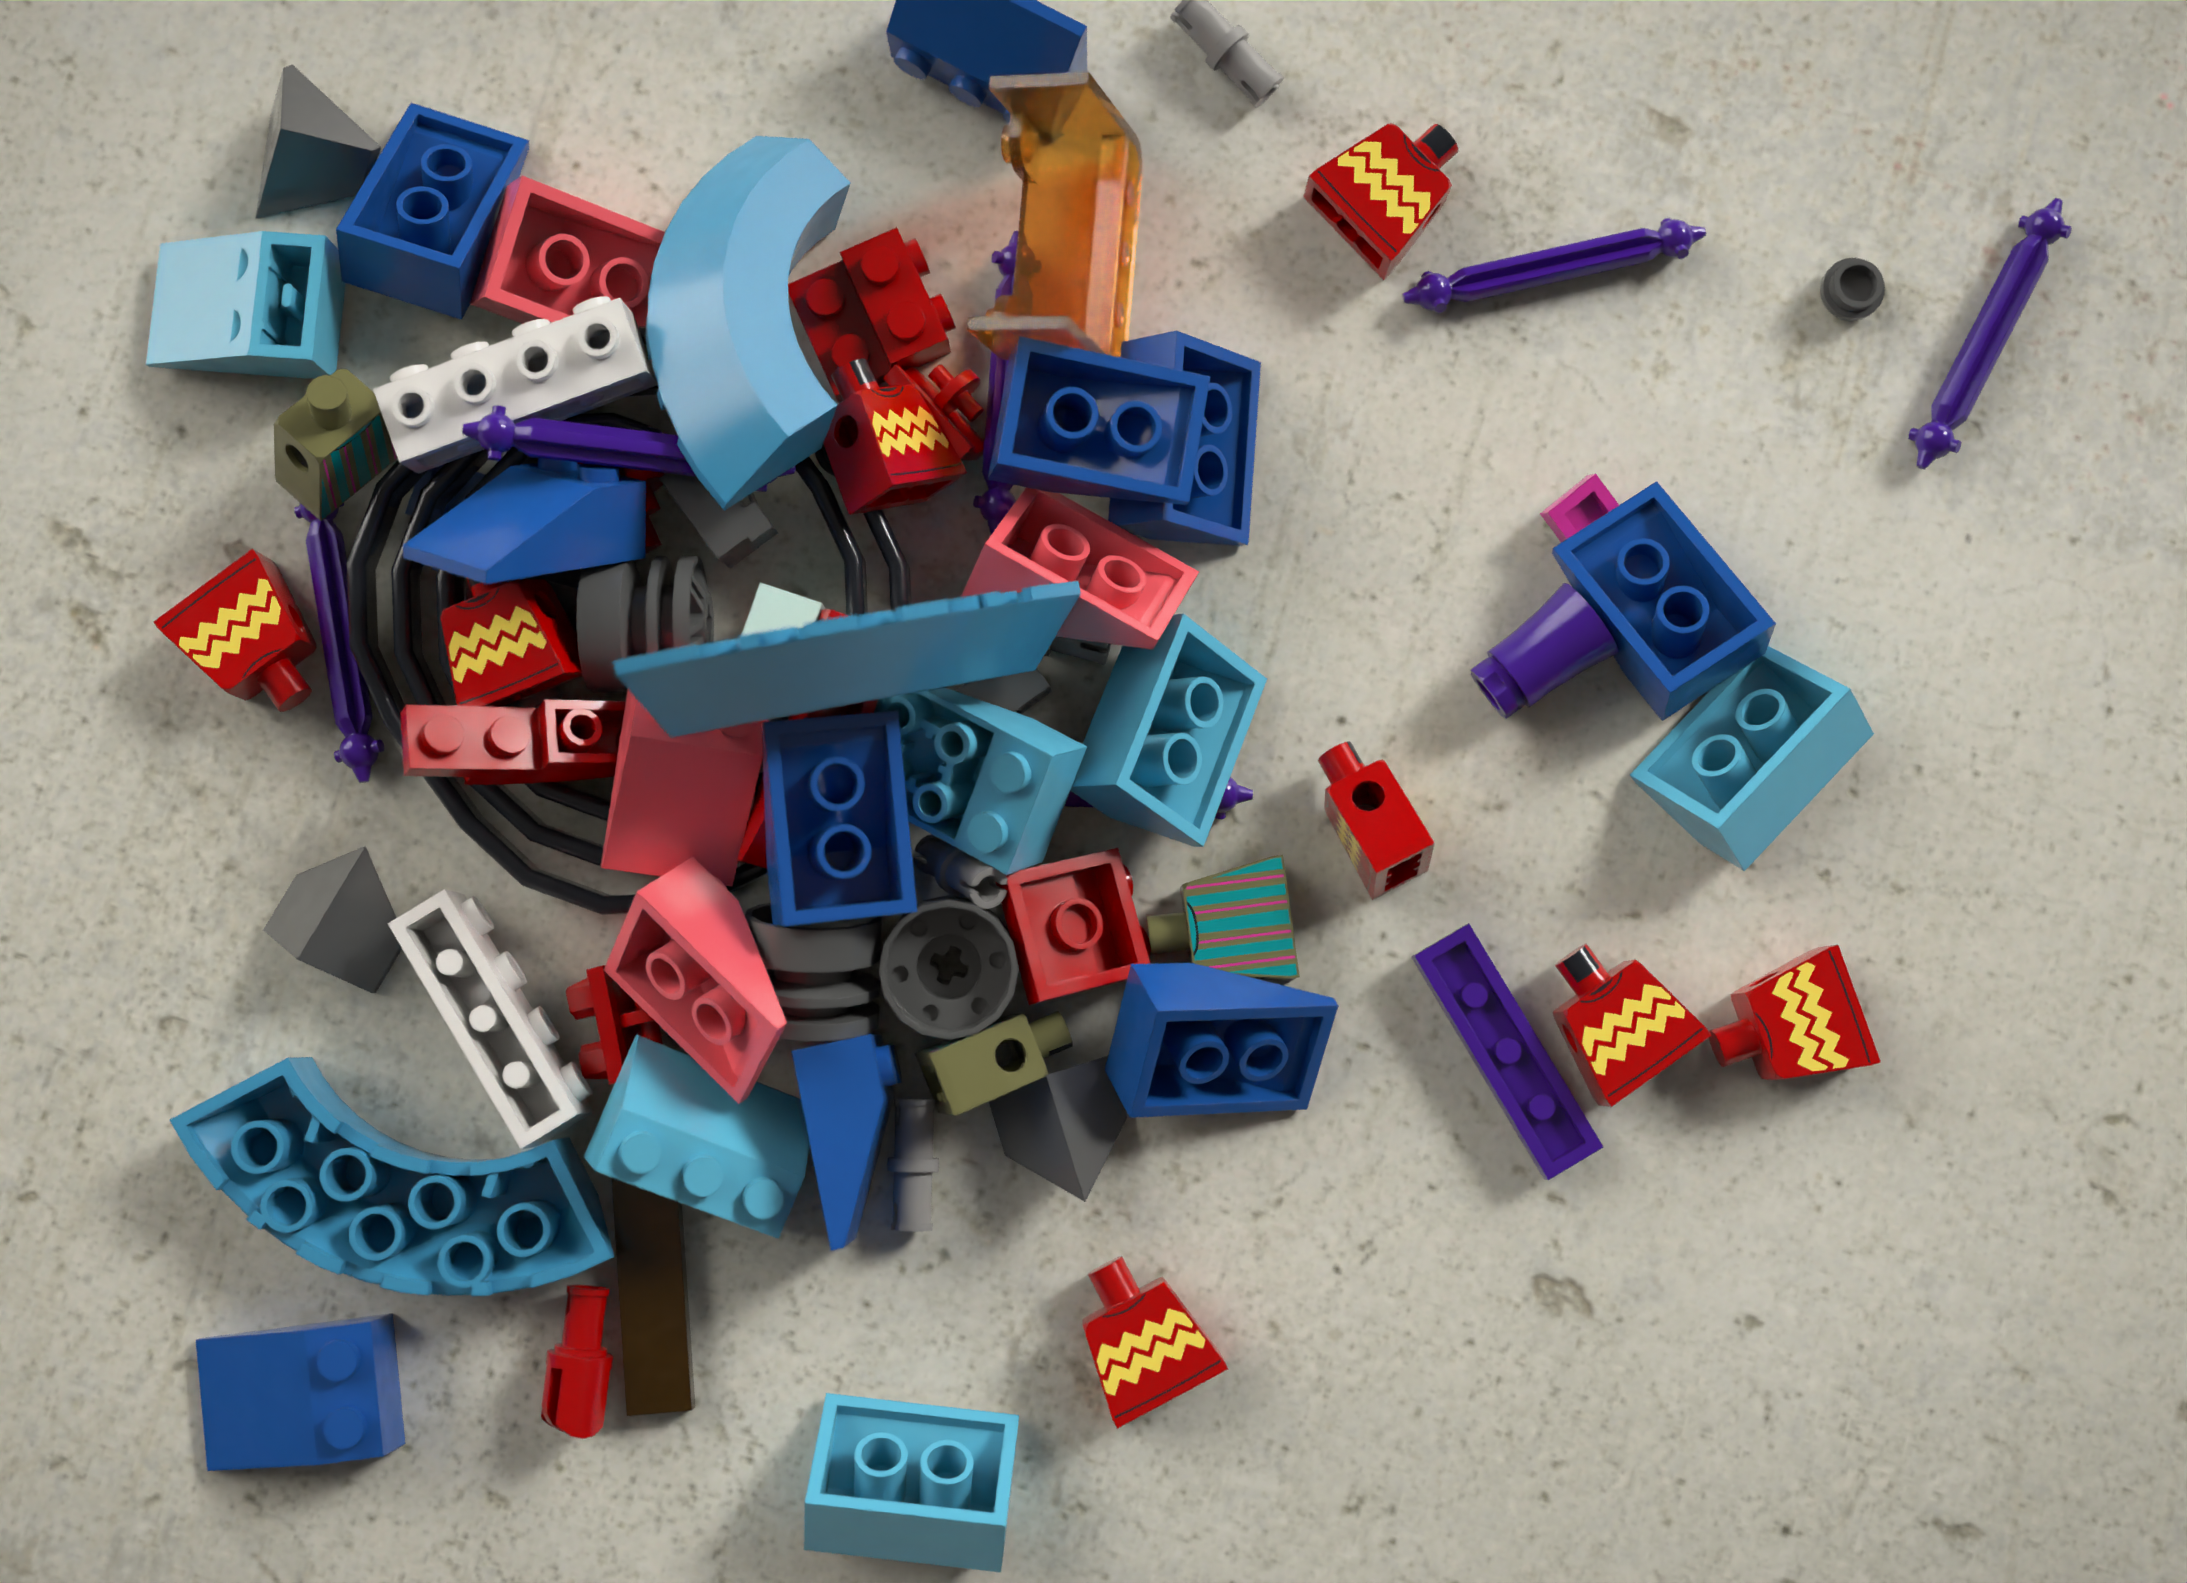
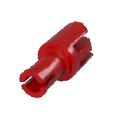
M580 1284L567 1285L566 1293L568 1294L562 1343L555 1344L554 1349L547 1351L541 1419L547 1425L565 1432L569 1436L586 1439L595 1436L604 1424L613 1355L607 1353L606 1347L601 1346L606 1302L610 1289Z

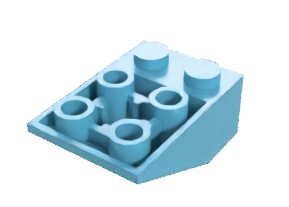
M270 231L160 243L146 365L156 368L315 379L319 376L333 374L337 370L346 283L341 280L338 248L325 235Z
M945 687L878 699L874 713L898 711L909 822L1006 875L1043 862L1087 746L1033 718Z

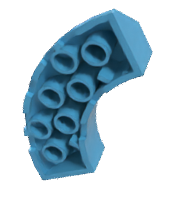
M756 136L725 156L700 179L682 201L665 231L652 269L648 293L645 338L648 360L652 361V367L659 387L657 393L661 411L667 410L678 434L677 446L697 478L724 511L820 450L837 408V404L824 390L808 366L799 347L788 303V278L790 273L806 252L819 240L836 229L851 184L810 139Z
M1079 581L1027 587L1023 588L1022 592L1019 593L1017 591L1000 593V591L951 600L945 599L898 607L894 612L893 610L811 622L804 624V627L801 628L788 627L738 636V639L698 646L694 644L613 662L616 676L671 738L1035 671L1081 595Z
M288 1057L170 1119L171 1124L193 1161L214 1188L222 1190L248 1216L246 1218L248 1222L259 1230L265 1229L286 1246L297 1251L296 1254L338 1275L345 1274L364 1282L380 1285V1288L401 1293L488 1296L496 1293L534 1288L564 1279L615 1257L599 1195L570 1137L554 1139L531 1150L498 1159H463L424 1152L396 1141L359 1117L340 1099L329 1085L313 1057Z

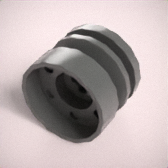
M656 556L651 563L646 585H642L634 560L581 569L577 595L578 653L582 676L586 687L590 691L627 692L628 688L616 676L613 661L694 644L698 646L714 642L713 602L707 588L703 562L699 556H682L678 560L675 577L670 560L666 556Z
M951 895L923 900L917 904V912L904 913L884 942L879 966L884 998L897 1017L922 1035L949 1040L977 1034L999 1019L1014 996L1019 970L1013 940L999 916L990 909L978 907L968 898ZM950 946L957 947L961 950L960 962L967 965L968 968L965 973L954 971L949 980L942 979L938 976L940 965L932 961L931 958L934 953L945 955Z
M771 903L760 904L747 909L745 913L746 921L763 964L766 968H769L766 971L787 1022L779 1039L793 1041L843 1040L867 1035L878 1029L880 1005L872 1000L879 997L880 980L872 974L856 969L870 967L880 962L882 916L779 926L772 923Z

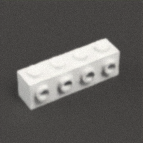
M607 296L591 298L576 305L573 308L574 315L552 323L547 319L529 321L516 327L512 331V338L490 346L487 342L467 344L454 350L451 353L452 360L431 368L424 364L412 365L394 372L390 376V383L374 388L373 391L399 463L419 474L484 450L477 440L463 435L462 428L465 423L480 421L486 415L491 414L492 406L494 405L506 407L505 415L514 424L530 418L562 421L658 385L633 312L621 298L612 301Z
M444 889L388 923L520 1149L539 1146L594 1112L586 1098L593 1094L589 1082L582 1076L580 1068L574 1062H570L567 1065L564 1063L553 1044L560 1039L554 1023L542 1007L538 1006L532 1009L520 989L527 984L525 975L509 952L505 951L502 954L498 952L488 935V932L494 929V924L486 909L476 897L473 896L467 900L466 896L462 893Z

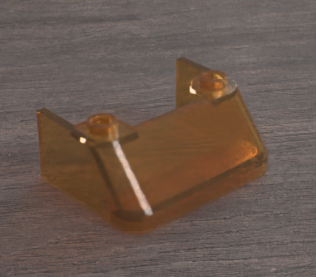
M1089 72L990 76L989 90L1010 113V123L1003 127L1001 134L1002 156L1007 164H1012L1014 172L1023 181L1013 294L999 296L994 304V308H989L985 317H968L967 330L1000 359L1009 361L1010 354L1019 336L1120 357L1121 342L1128 341L1142 182V152L1139 139Z

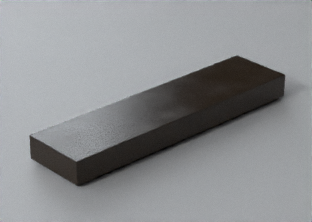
M611 1177L627 1416L692 1411L695 1408L682 1203Z

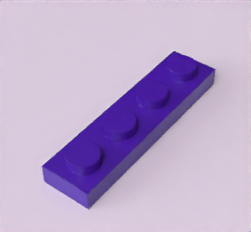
M1469 923L1465 924L1411 956L1545 1180H1550L1602 1149V1143Z

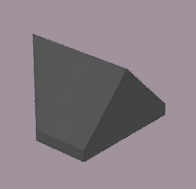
M293 64L283 68L270 115L255 219L356 196L374 166L381 149L379 144Z
M366 846L297 874L263 929L297 960L376 994L402 950L388 925L389 922L396 919L395 913Z
M1108 1056L1050 1073L1041 1079L988 1101L1005 1156L1086 1202L1127 1119L1126 1110L1105 1071Z

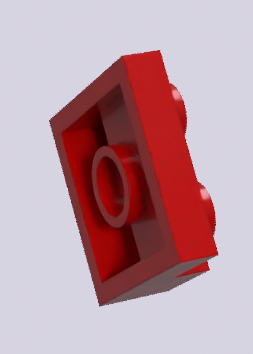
M897 227L841 251V261L788 284V294L838 403L843 401L831 375L836 369L846 363L857 359H866L879 385L885 382L883 377L894 365H899L905 371L910 367L918 368L951 353L946 333L956 329L953 318L941 294L931 298L928 296L921 277L930 274V270L917 240L914 238L904 243Z
M1119 848L1036 866L1009 875L1005 874L1008 879L1007 884L1000 885L996 882L997 886L1007 890V894L1001 904L1009 934L1013 940L1017 963L1029 1005L1126 981L1131 964H1150V941L1146 931L1139 924L1132 899V876L1128 868L1122 863Z

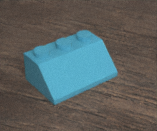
M1185 614L1174 615L1153 650L1122 646L1084 739L1083 745L1087 746L1070 791L1109 818L1194 847H1204L1267 678Z
M1768 646L1764 655L1712 688L1640 763L1630 776L1642 790L1696 841L1745 871L1874 733L1850 688Z
M636 1034L586 1149L584 1158L596 1172L779 1239L805 1178L810 1143L800 1098L756 1081L749 1097L738 1104L690 1055Z
M826 1393L804 1503V1550L1001 1572L1019 1415Z

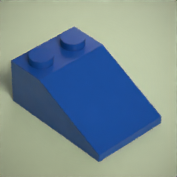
M410 103L336 228L342 282L462 320L470 306L506 186L520 177L529 151V140Z
M1019 336L1009 357L988 480L1053 493L1187 505L1190 501L1210 376Z
M538 458V463L510 466L403 544V558L485 584L644 559L646 550V481L619 475L620 467L586 463L577 464V462Z
M1657 481L1558 544L1552 550L1554 558L1571 586L1589 603L1612 635L1618 648V654L1614 655V658L1621 670L1662 721L1766 653L1776 625L1775 621Z
M898 711L763 722L766 861L773 925L790 926L917 912Z
M1194 963L1131 964L1105 1071L1130 1118L1307 1110L1339 1005L1332 997Z
M869 1034L792 1051L831 1251L844 1248L857 1238L894 1100L892 1085L902 1083L895 1045L884 1046L882 1035Z
M393 1313L196 1339L207 1471L310 1466L383 1457L406 1444Z

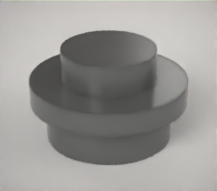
M1846 258L1836 262L1825 273L1820 285L1821 299L1827 310L1834 316L1847 321H1857L1870 316L1880 306L1885 294V284L1880 270L1873 263L1860 258Z

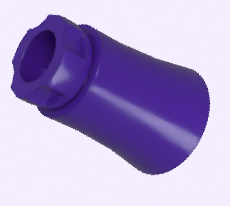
M1563 583L1538 611L1508 637L1487 652L1488 658L1470 670V675L1494 709L1503 718L1507 719L1524 705L1531 707L1552 690L1576 675L1618 654V648L1609 630L1589 603L1572 586Z

